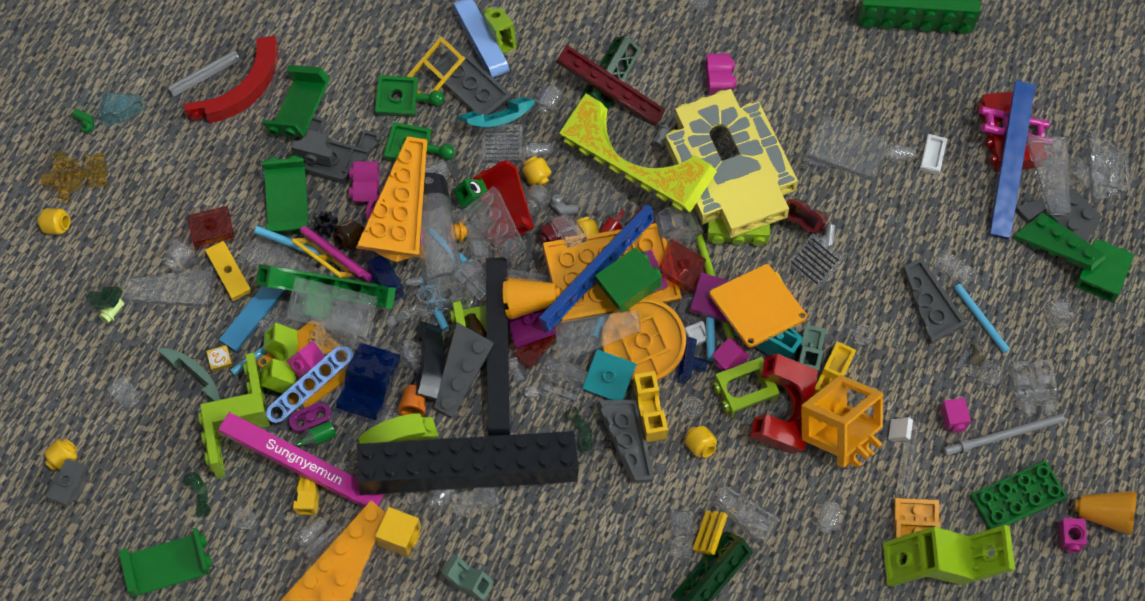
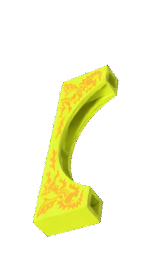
M585 94L559 133L565 138L563 142L572 148L574 146L579 147L578 151L587 157L591 154L594 156L593 159L601 165L608 164L609 169L618 175L620 172L625 174L624 178L634 184L637 181L645 191L649 193L651 190L656 192L655 196L666 202L668 199L673 202L671 205L682 212L685 209L691 212L717 173L715 168L695 155L680 164L665 168H646L624 160L615 152L609 140L606 125L608 109L600 101Z

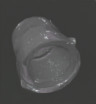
M175 239L171 241V247L162 261L169 268L179 273L191 260L196 259V254L185 244Z

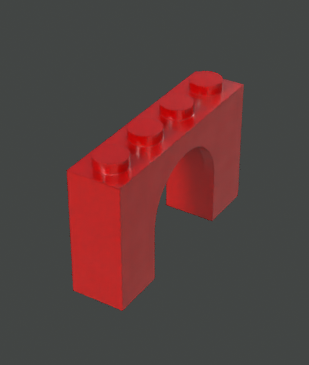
M1013 91L983 94L980 102L977 103V112L980 106L1009 112ZM981 114V125L983 123L986 124V115ZM994 117L995 126L999 127V122L1002 119ZM986 132V147L990 148L991 151L990 163L995 167V171L999 172L1005 137ZM1043 141L1027 142L1022 170L1042 168L1047 160Z
M780 354L765 357L761 377L785 388L791 398L792 411L786 422L767 414L754 417L750 438L791 454L804 451L807 442L802 440L801 405L814 396L818 370Z

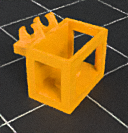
M839 375L801 405L802 440L836 455L838 466L844 468L851 464L859 468L862 463L857 459V454L866 460L869 456L872 457L875 454L870 449L869 443L873 444L876 449L881 447L882 443L874 434L883 428V392ZM847 388L864 394L867 397L854 408L847 405ZM873 405V416L864 413Z

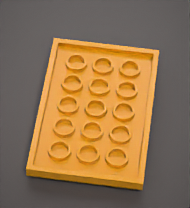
M662 223L650 224L619 258L635 247L640 252L652 250L668 287L645 298L655 299L665 304L681 301L682 296ZM623 229L543 243L542 248L551 283H556L558 287H561L563 293ZM596 282L561 319V323L612 314L616 307Z

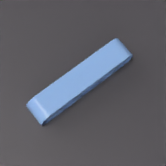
M460 0L452 3L454 13L458 14L457 18L463 29H466L465 33L471 44H474L473 48L479 59L482 58L480 61L486 72L493 78L509 72L508 63L474 0Z
M341 346L331 351L267 408L266 414L268 419L275 423L287 419L352 361V350L346 346ZM340 350H344L347 353L348 357L344 362L339 361L337 358V353ZM324 364H328L331 367L329 376H324L321 372V367ZM308 378L313 379L315 382L313 390H308L305 386V381ZM292 392L299 396L297 404H292L289 401V395ZM276 406L280 407L283 411L281 418H276L273 415V409Z

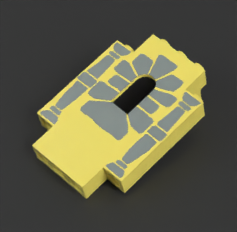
M729 89L718 91L715 95L701 97L695 102L685 103L675 108V120L678 124V130H672L665 135V145L674 164H680L695 155L711 164L717 171L694 206L702 224L722 218L730 237L733 238L788 217L789 207L783 195L796 191L798 180L759 102L748 103L740 108L732 90ZM716 126L725 127L729 131L740 155L722 161L710 137V130Z

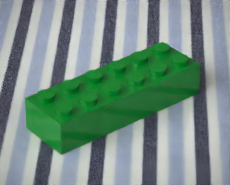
M859 0L857 6V26L968 34L974 31L981 13L980 0Z

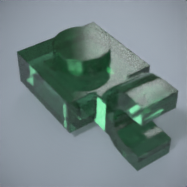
M118 286L103 287L101 292L89 291L86 299L95 301L94 306L99 309L114 308L118 304L123 291Z

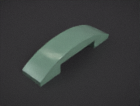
M161 347L158 350L162 359L176 371L183 365L206 386L202 391L210 402L221 400L212 378L196 361L172 349Z

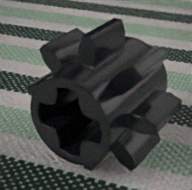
M320 211L318 217H314V222L316 223L313 225L314 231L319 230L321 237L324 234L331 236V233L337 227L338 218H332L331 211L328 213Z

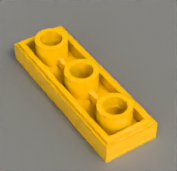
M224 241L205 249L232 301L251 293L248 283Z

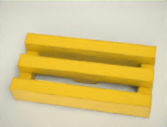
M706 510L692 549L694 552L715 555L728 517L725 512L718 513L713 511L712 513L710 510Z

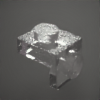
M124 375L106 388L122 408L126 406L132 408L140 401L137 397L141 393L134 388Z

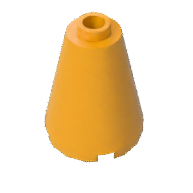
M511 277L505 278L506 281L503 282V302L507 303L509 310H505L508 319H516L549 308L562 294L561 287H558L556 283Z
M1125 491L1081 495L1080 500L1076 499L1075 512L1079 513L1080 518L1124 534L1132 535L1137 493Z

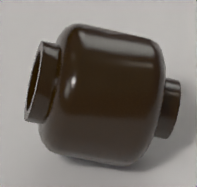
M353 220L339 225L335 229V243L338 247L345 250L355 248L364 231V227Z

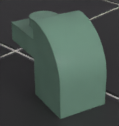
M805 324L802 335L803 341L797 354V362L819 371L824 351L822 346L826 328Z
M451 555L441 573L448 579L447 583L453 588L482 601L485 600L494 583L485 572L469 567L456 555Z

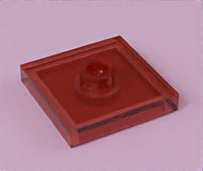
M228 205L188 215L194 248L235 238Z
M671 239L660 263L659 271L662 277L692 294L697 287L706 259Z

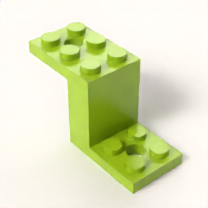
M254 353L245 354L247 362L243 363L244 372L248 379L246 384L249 394L200 404L201 412H198V418L204 431L201 432L203 445H206L207 452H204L205 461L209 465L210 472H214L217 478L226 477L219 437L224 435L218 433V430L228 412L259 428L270 426L266 414L267 406L264 389L261 386V371Z
M1006 525L970 536L934 526L883 542L888 586H897L924 577L965 585L1015 570L1010 526ZM994 548V555L990 558L989 552ZM907 555V561L903 565V558Z

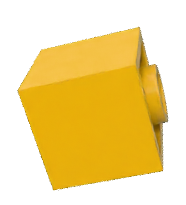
M388 507L375 535L377 545L409 557L412 548L415 547L420 536V520L417 517Z

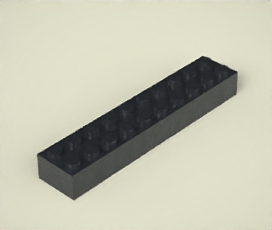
M574 431L357 444L359 495L577 482L579 465Z

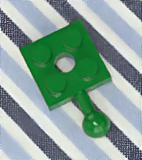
M379 75L375 113L376 115L415 117L417 101L430 102L433 106H439L444 101V95L438 90H434L430 94L417 93L418 77ZM400 92L402 97L399 100H394L392 94Z
M393 122L383 157L384 160L395 162L407 136L426 139V154L427 152L439 154L445 160L451 159L455 154V150L450 144H444L441 147L430 145L432 129Z

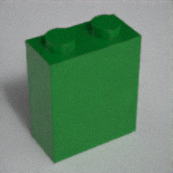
M1095 239L1092 245L1106 254L1105 260L1092 271L1082 268L1074 287L1114 303L1120 294L1135 254L1130 253L1124 248L1110 245L1104 240Z
M637 247L595 275L597 284L621 314L662 286L661 272L656 266L652 267L650 265L649 257L644 251L640 252Z

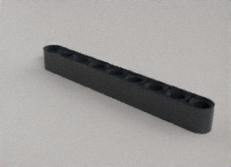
M507 257L486 258L487 339L495 343L487 356L488 436L510 435L508 318L505 310H508L507 303L503 302V282L507 278Z

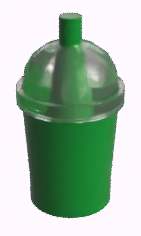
M327 421L310 429H305L300 435V441L295 444L297 447L302 445L306 449H315L318 445L336 437V432L331 422Z

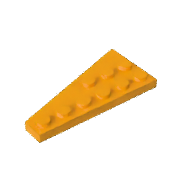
M408 136L405 139L356 248L418 257L427 151L426 139Z
M370 501L281 601H351L363 574L362 571L371 556V551L376 542L375 535L385 512L374 502Z

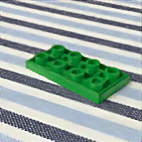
M1046 460L970 494L988 529L1003 525L1009 526L1068 498Z

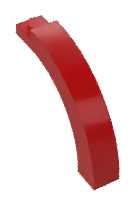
M276 36L256 38L257 51L254 64L245 79L234 89L213 99L185 103L184 108L188 120L197 121L207 117L208 123L222 121L239 114L256 102L268 88L277 68L278 44Z

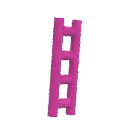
M980 106L979 114L986 115V124L983 123L981 125V131L1005 136L1009 112ZM994 117L1003 120V128L995 126ZM1030 117L1029 125L1036 126L1037 135L1028 132L1027 141H1043L1044 145L1050 146L1052 139L1045 137L1044 128H1049L1050 122Z
M306 226L300 229L304 236L355 275L362 277L367 282L372 280L373 276L315 231H311Z

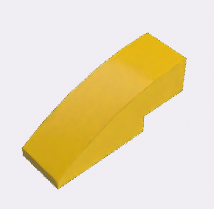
M837 341L815 386L814 395L839 375L845 376L856 353V349Z

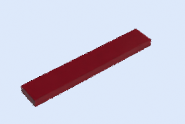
M568 45L565 46L556 60L557 64L653 126L657 125L666 110Z

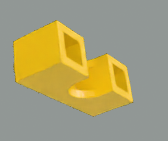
M655 371L634 374L633 387L646 442L667 439L668 427L664 410H661L659 387Z

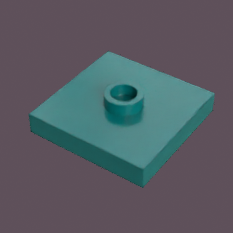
M597 349L582 389L610 400H624L637 364Z

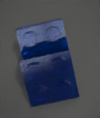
M361 343L346 368L345 386L336 402V408L377 420L391 394L393 374L401 360V355Z

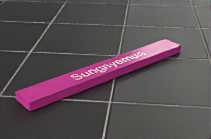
M228 412L218 430V433L363 508L370 501L378 506L384 495H359L358 478Z

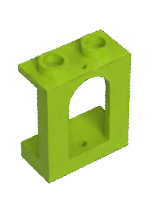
M763 357L715 375L713 388L717 395H721L723 410L725 413L729 412L731 418L735 416L736 412L767 400L770 403L778 401L780 392L776 384L761 377L764 364ZM755 371L763 388L737 398L731 396L727 392L726 387L731 380Z

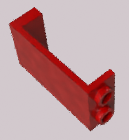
M507 160L499 161L495 166L483 170L480 174L473 177V179L483 180L490 194L486 201L494 226V231L488 233L491 242L501 246L534 229L516 165Z

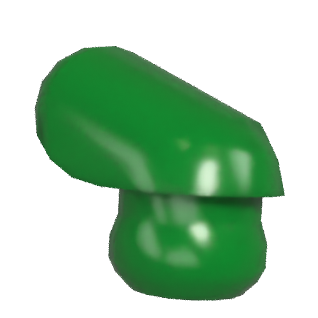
M75 109L72 117L81 121L82 127L80 129L85 133L92 132L94 129L93 117L79 109Z

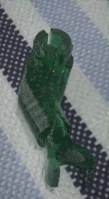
M574 407L576 411L574 417H570L566 410L567 418L573 420L575 427L579 430V448L582 451H589L593 445L592 429L583 418L579 417L576 407Z
M190 472L184 476L183 481L186 485L192 486L197 493L198 507L195 511L196 517L202 516L204 518L211 513L210 506L206 504L208 502V487L198 473Z

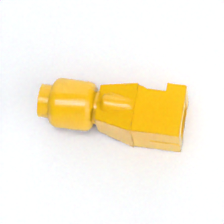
M299 475L297 501H294L293 509L297 515H317L320 498L317 483Z

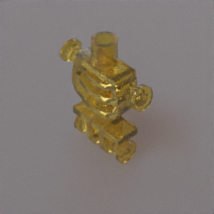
M57 152L53 155L54 159L57 160V162L53 163L54 172L41 174L43 186L55 184L57 191L60 192L58 195V200L70 201L69 192H75L80 189L83 177L88 176L91 189L95 188L94 179H98L96 181V186L98 187L109 184L108 180H106L108 172L104 170L107 168V164L104 162L106 157L103 153L93 155L95 163H92L90 154L86 155L87 169H81L75 159H65V152ZM70 166L76 167L77 170L72 171ZM63 168H67L68 172H64Z

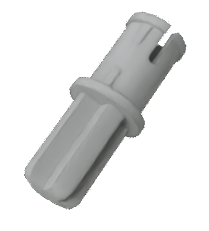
M675 112L670 114L664 125H660L658 134L652 140V144L655 147L662 149L665 145V135L677 126Z

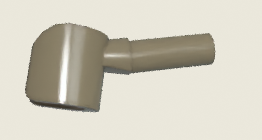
M974 343L975 354L971 359L980 367L987 360V357L981 353L978 343Z

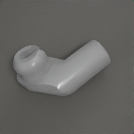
M560 195L552 196L550 204L558 214L578 215V205H566Z
M826 224L825 234L816 240L825 249L834 243L836 225ZM815 243V247L822 251L823 249Z

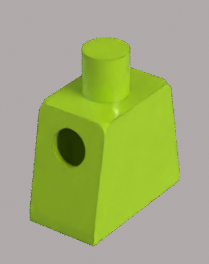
M492 7L487 8L484 11V20L502 53L504 54L516 49L515 30L511 19L501 7L496 9Z

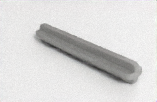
M232 51L169 85V92L172 96L180 94L240 60L239 55L236 51Z

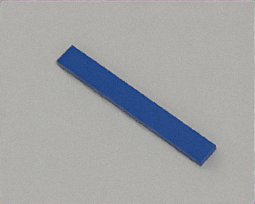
M1017 80L1014 82L989 231L991 236L1005 239L1011 238L1036 84Z
M646 204L539 317L544 331L550 332L597 282L595 275L615 262L654 221L652 207Z

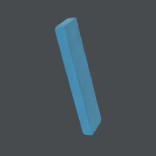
M262 286L219 339L220 343L227 345L229 349L237 353L287 290Z

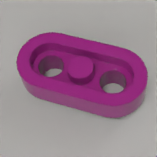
M316 403L296 411L289 418L290 427L297 434L306 433L308 429L330 421L332 416L331 410L325 403ZM319 413L325 414L322 418H318L317 415ZM299 421L305 422L303 426H298L297 423Z

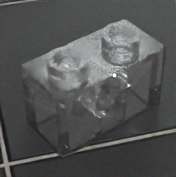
M667 206L654 216L661 238L691 243L703 233L696 211L691 210V212L683 209L681 212L674 207Z

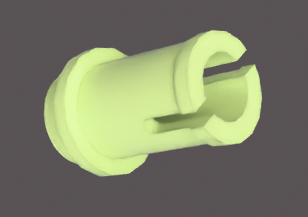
M114 296L104 310H100L99 318L108 324L110 321L113 322L114 316L124 306V302Z

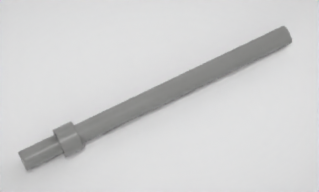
M1059 414L972 440H960L958 444L944 447L943 451L945 456L958 452L966 453L975 447L1065 422V417L1063 414Z

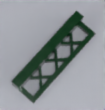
M627 35L616 37L599 66L624 82L642 49ZM628 46L634 51L631 57L627 55ZM623 60L624 70L619 72L618 63ZM590 84L587 85L581 96L583 98L585 94H588L600 101L607 109H609L613 102V99L608 96L604 102L599 97L602 92Z
M726 531L719 540L715 555L706 554L671 597L675 601H713L751 556L753 551L744 538ZM729 540L733 541L729 546L724 548V545ZM719 557L716 562L710 564L713 558ZM705 573L701 579L696 580L700 574ZM691 589L690 593L685 598L682 597L685 591Z

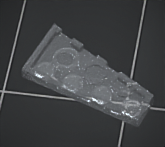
M1027 135L1026 145L1030 149V158L1035 165V174L1042 188L1041 193L1048 215H1069L1071 208L1067 137Z
M494 186L463 210L508 261H514L527 251L498 189Z

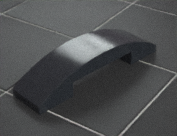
M420 321L418 325V341L422 342L420 374L416 377V395L436 400L441 384L444 363L443 336L439 326Z

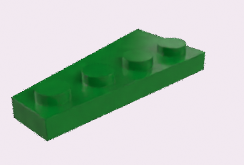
M1041 213L1014 235V240L1019 243L1023 241L1030 244V247L1034 249H1044L1049 251V255L1064 257L1067 259V262L1090 271L1105 260V253L1044 213Z

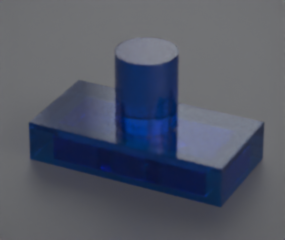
M689 337L686 340L685 353L679 363L677 383L685 384L692 376V369L705 372L708 360L695 356L697 339Z

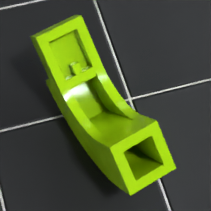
M420 413L395 417L379 423L364 432L358 439L360 444L431 440L436 439L439 435L433 417H421Z

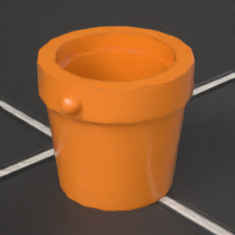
M416 385L406 386L401 401L398 404V413L401 416L420 413L421 417H424L426 411L425 398L416 395Z

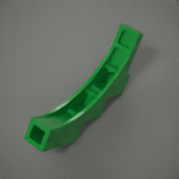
M259 264L255 285L320 295L388 309L393 307L396 288L365 281Z

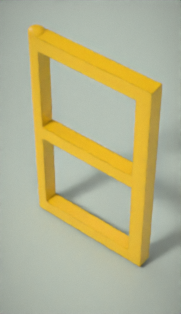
M441 36L406 77H413L425 64L441 79L432 91L439 90L465 60V57ZM442 43L459 58L445 76L428 61Z
M293 238L291 242L339 278L355 276L353 272L310 239ZM303 244H309L322 255H316ZM325 260L332 261L345 272H339Z

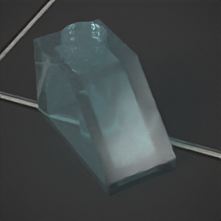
M103 92L98 114L101 121L107 125L123 124L144 110L146 105L143 97L139 95Z

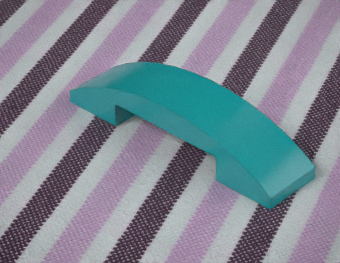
M523 96L508 101L509 109L485 116L482 113L472 111L458 115L457 120L479 127L503 125L526 113L535 104V99Z

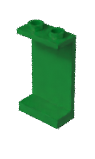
M289 65L286 72L293 82L275 120H263L262 124L268 133L273 136L304 137L330 78L322 67Z
M289 156L287 159L280 160L276 157L268 158L267 161H262L265 175L268 222L266 229L280 235L302 234L300 229L303 226L309 228L305 162L299 156Z
M196 527L193 528V535L130 553L128 548L119 550L127 591L133 598L211 574L209 567L213 566L210 554L205 553L204 547L208 546L205 534H201Z

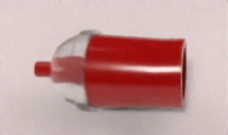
M621 210L620 213L614 212L608 215L599 233L624 229L625 218L623 214L625 211Z

